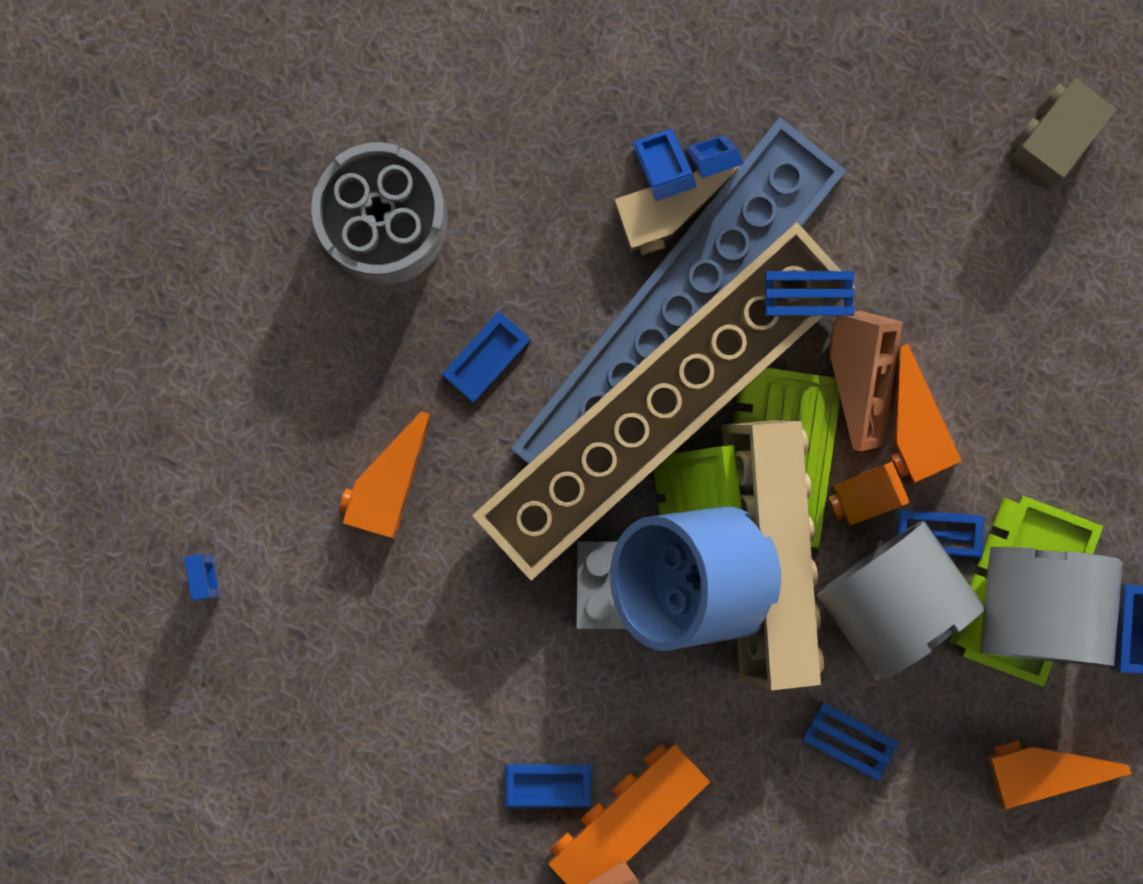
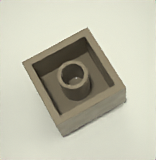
M1076 78L1066 87L1058 83L1037 108L1036 112L1042 116L1039 121L1032 117L1011 142L1010 145L1016 151L1009 160L1050 190L1065 178L1117 109Z

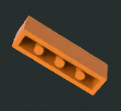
M662 742L657 745L643 759L648 766L636 778L631 773H628L613 787L612 791L616 794L615 798L605 807L598 802L580 819L585 826L574 837L566 832L551 846L549 851L554 856L549 859L548 865L566 884H587L623 861L626 863L710 783L709 779L674 742L667 748Z

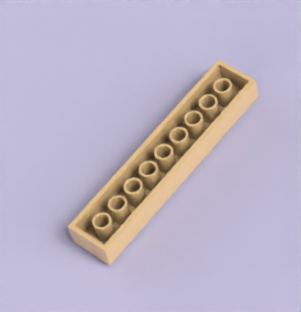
M797 222L472 515L530 580H533L823 317L765 316L766 271H841ZM774 281V289H843V281ZM774 298V306H835L843 298Z

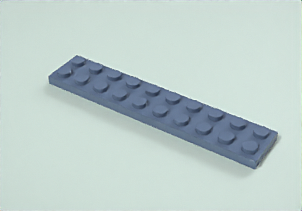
M779 117L744 160L743 165H740L511 447V450L528 464L532 462L796 222L802 226L844 175L846 170Z

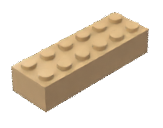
M766 420L721 424L723 446L734 445L742 510L750 513L748 518L755 523L764 537H771L778 554L781 569V588L778 603L771 604L769 612L760 624V630L752 635L737 638L740 682L771 691L821 685L820 673L824 669V657L821 649L818 647L817 629L821 625V614L814 598V586L817 584L818 572L811 556V542L814 540L815 529L813 521L808 514L807 499L811 496V480L809 475L805 473L804 455L808 451L807 434L802 429V421Z

